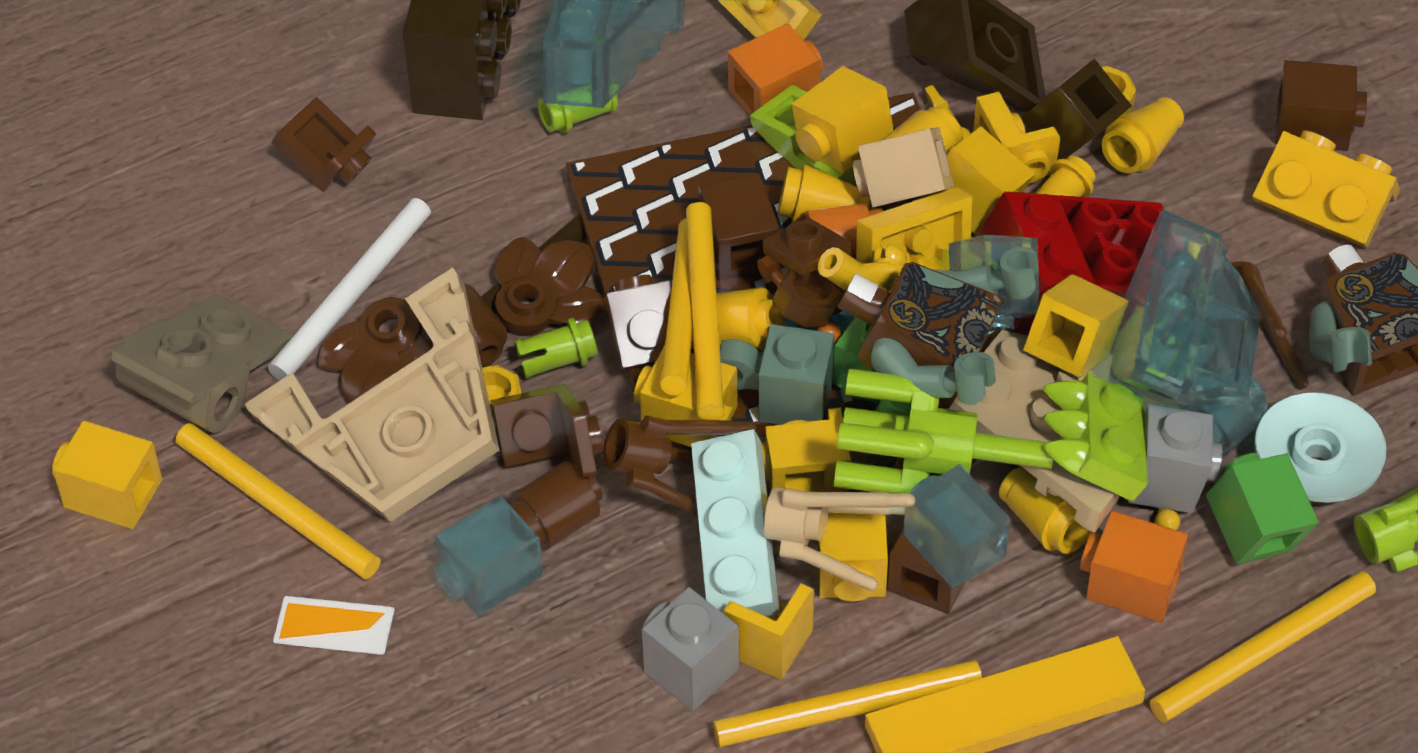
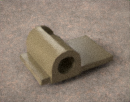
M214 294L166 321L158 319L121 339L119 346L112 350L111 361L116 363V378L119 383L205 430L217 433L230 425L238 414L246 394L250 370L275 357L294 335ZM224 392H228L233 395L227 410L218 418L214 416L216 405Z

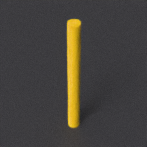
M696 202L687 207L686 219L697 414L703 420H717L723 416L724 406L711 207L708 204Z
M686 218L679 223L660 384L661 389L669 395H680L687 388L693 332Z
M187 423L178 431L175 439L177 445L366 580L377 572L381 563V559L194 424Z
M1359 571L1155 696L1149 702L1153 714L1160 722H1168L1375 594L1376 586L1373 579L1366 572Z
M971 660L713 721L714 734L720 748L861 715L981 679V670L978 662Z

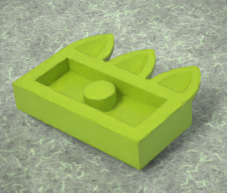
M1087 373L1081 381L1064 380L1046 384L1043 387L1044 392L1063 410L1045 414L1044 420L1057 434L1064 438L1046 443L1044 445L1046 452L1059 465L1072 474L1134 502L1148 485L1144 399L1135 395L1130 389L1121 384L1109 383L1090 373Z

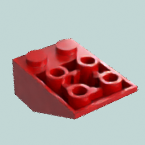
M1004 191L973 240L979 257L991 263L995 270H1001L1000 259L1006 251L1012 248L1028 247L1036 253L1039 271L1034 275L1036 282L1034 292L1028 298L1022 300L1008 296L1005 289H999L998 296L1003 298L1000 309L1008 329L1015 333L1029 335L1043 294L1071 274L1128 300L1129 302L1121 322L1169 310L1178 305L1198 302L1203 296L1162 203Z

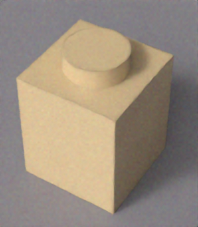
M940 127L929 128L858 146L861 159L853 161L854 176L861 196L870 195L872 207L954 188Z

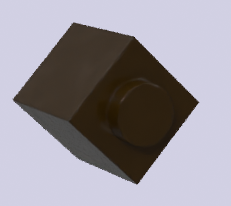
M1094 58L1026 112L1021 119L1032 132L1055 127L1060 136L1057 160L1066 159L1101 133L1132 105Z

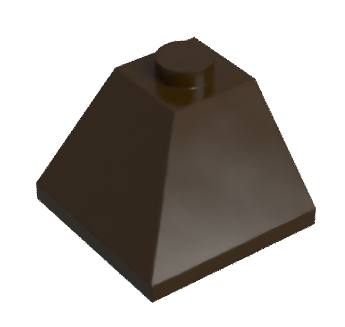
M917 0L904 10L908 36L906 44L910 54L921 65H929L950 80L984 95L1000 92L1007 105L1025 113L1046 97L1034 25L999 1Z

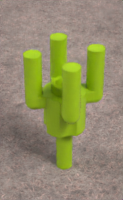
M850 368L848 370L845 395L911 403L910 416L845 407L843 422H840L837 449L904 458L903 469L837 461L834 487L869 492L910 493L916 498L926 492L929 472L969 478L972 459L1052 469L1053 458L1044 449V445L1048 442L976 432L978 413L938 408L939 398L929 396L905 377Z

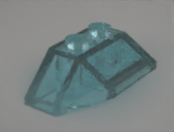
M1164 209L1162 210L1124 297L1129 302L1117 332L1108 381L1121 384L1136 395L1145 396L1166 406H1244L1250 395L1261 315L1241 275L1226 258L1225 255L1228 249L1219 233Z

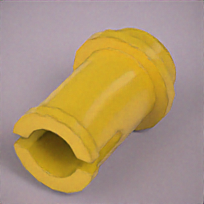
M1077 156L1058 159L1051 166V176L1038 189L1036 194L1089 197L1093 192V183L1096 180L1095 172L1086 161Z

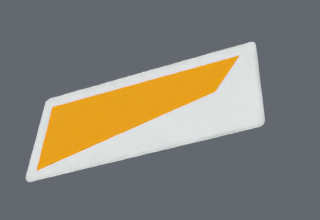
M285 596L273 642L275 644L383 655L387 646L394 608Z

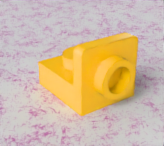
M1000 92L977 97L973 132L982 126L1034 171L1036 175L1030 183L1050 176L1051 166L1057 161L1060 136L1055 127L1026 133L1021 117L1017 113L1011 114Z

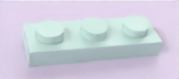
M754 429L732 435L691 443L706 600L721 612L729 601H733L766 617L780 614L772 540L766 539L764 535V519L768 500L762 445Z

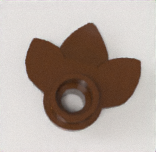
M519 237L504 247L495 265V277L501 286L495 298V310L504 326L516 335L534 336L546 330L550 323L567 326V319L571 317L575 319L576 323L586 319L590 322L604 310L602 305L604 297L594 289L585 286L593 269L592 247L586 243L564 240L550 244L541 251L526 237Z
M388 297L372 303L363 312L360 320L335 329L325 339L320 350L317 365L320 369L326 371L342 372V389L347 400L351 403L430 351L433 345L421 335L422 324L407 301L401 298ZM391 319L399 320L397 327L393 331L387 333L379 331V327L384 322Z

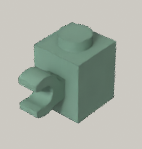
M770 324L764 354L758 352L755 347L747 342L736 339L722 340L720 348L721 362L737 367V390H759L760 422L783 425L794 420L808 422L825 420L833 384L834 333Z

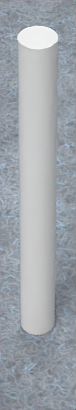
M412 198L276 355L268 365V370L273 377L280 381L292 372L294 374L430 216L431 210L424 201L418 198Z

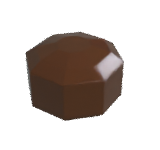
M788 269L778 286L773 300L783 317L803 327H819L827 325L842 293L836 284L820 275L818 269L807 275H799Z

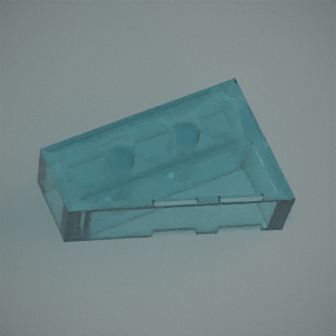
M555 0L543 37V103L603 108L636 75V64L643 56L653 58L660 50L661 38L668 31L677 33L684 26L685 0Z

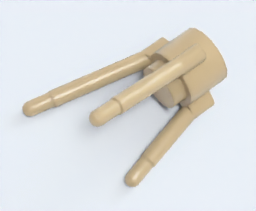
M773 487L766 506L764 535L766 539L781 541L780 557L802 560L845 581L852 582L869 591H874L878 587V581L875 578L807 545L810 540L821 541L823 539L827 526L828 512L913 515L916 512L915 497L910 493L806 492Z

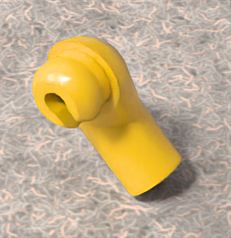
M887 245L886 250L879 246L872 254L873 263H860L839 248L832 247L821 255L818 262V271L820 275L843 290H846L855 273L889 290L904 263H907V255L898 246Z

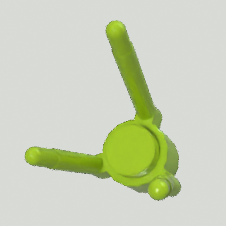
M1418 487L1390 503L1355 516L1354 530L1363 554L1372 564H1379L1388 560L1395 573L1418 565V550H1413L1415 543L1418 542V514L1416 512L1418 510Z

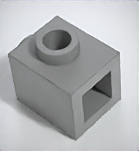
M1148 404L1144 414L1148 485L1134 502L1128 500V503L1193 513L1206 481L1215 482L1221 467L1222 444L1213 442V415Z
M690 587L671 603L663 602L658 605L647 617L642 628L644 673L694 712L739 670V625Z

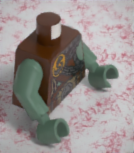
M1342 245L1332 250L1322 262V268L1328 275V278L1322 284L1318 304L1310 313V354L1315 359L1332 364L1333 370L1341 373L1348 390L1353 396L1418 371V267L1406 255L1396 252L1365 263L1352 245Z
M1016 247L1006 251L1000 259L1001 270H995L992 265L959 271L935 270L915 262L904 263L889 290L855 273L843 293L837 308L870 325L857 352L860 362L874 372L895 374L907 378L921 391L934 398H939L938 408L949 409L957 396L962 403L967 405L979 403L986 395L985 387H990L996 382L993 358L980 351L1003 301V298L998 296L999 289H1005L1008 296L1020 300L1028 298L1036 288L1034 275L1039 271L1035 251L1028 247Z

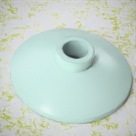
M1302 393L1277 402L1261 418L1254 441L1255 453L1260 454L1261 459L1288 453L1309 501L1325 503L1348 500L1368 490L1380 477L1387 453L1383 432L1375 419L1367 411L1350 400L1326 393ZM1311 457H1319V458L1323 459V461H1322V460H1316V459H1313V458H1311Z

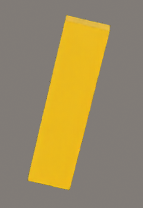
M1116 636L865 714V728L876 753H985L1144 702L1146 690L1119 637Z

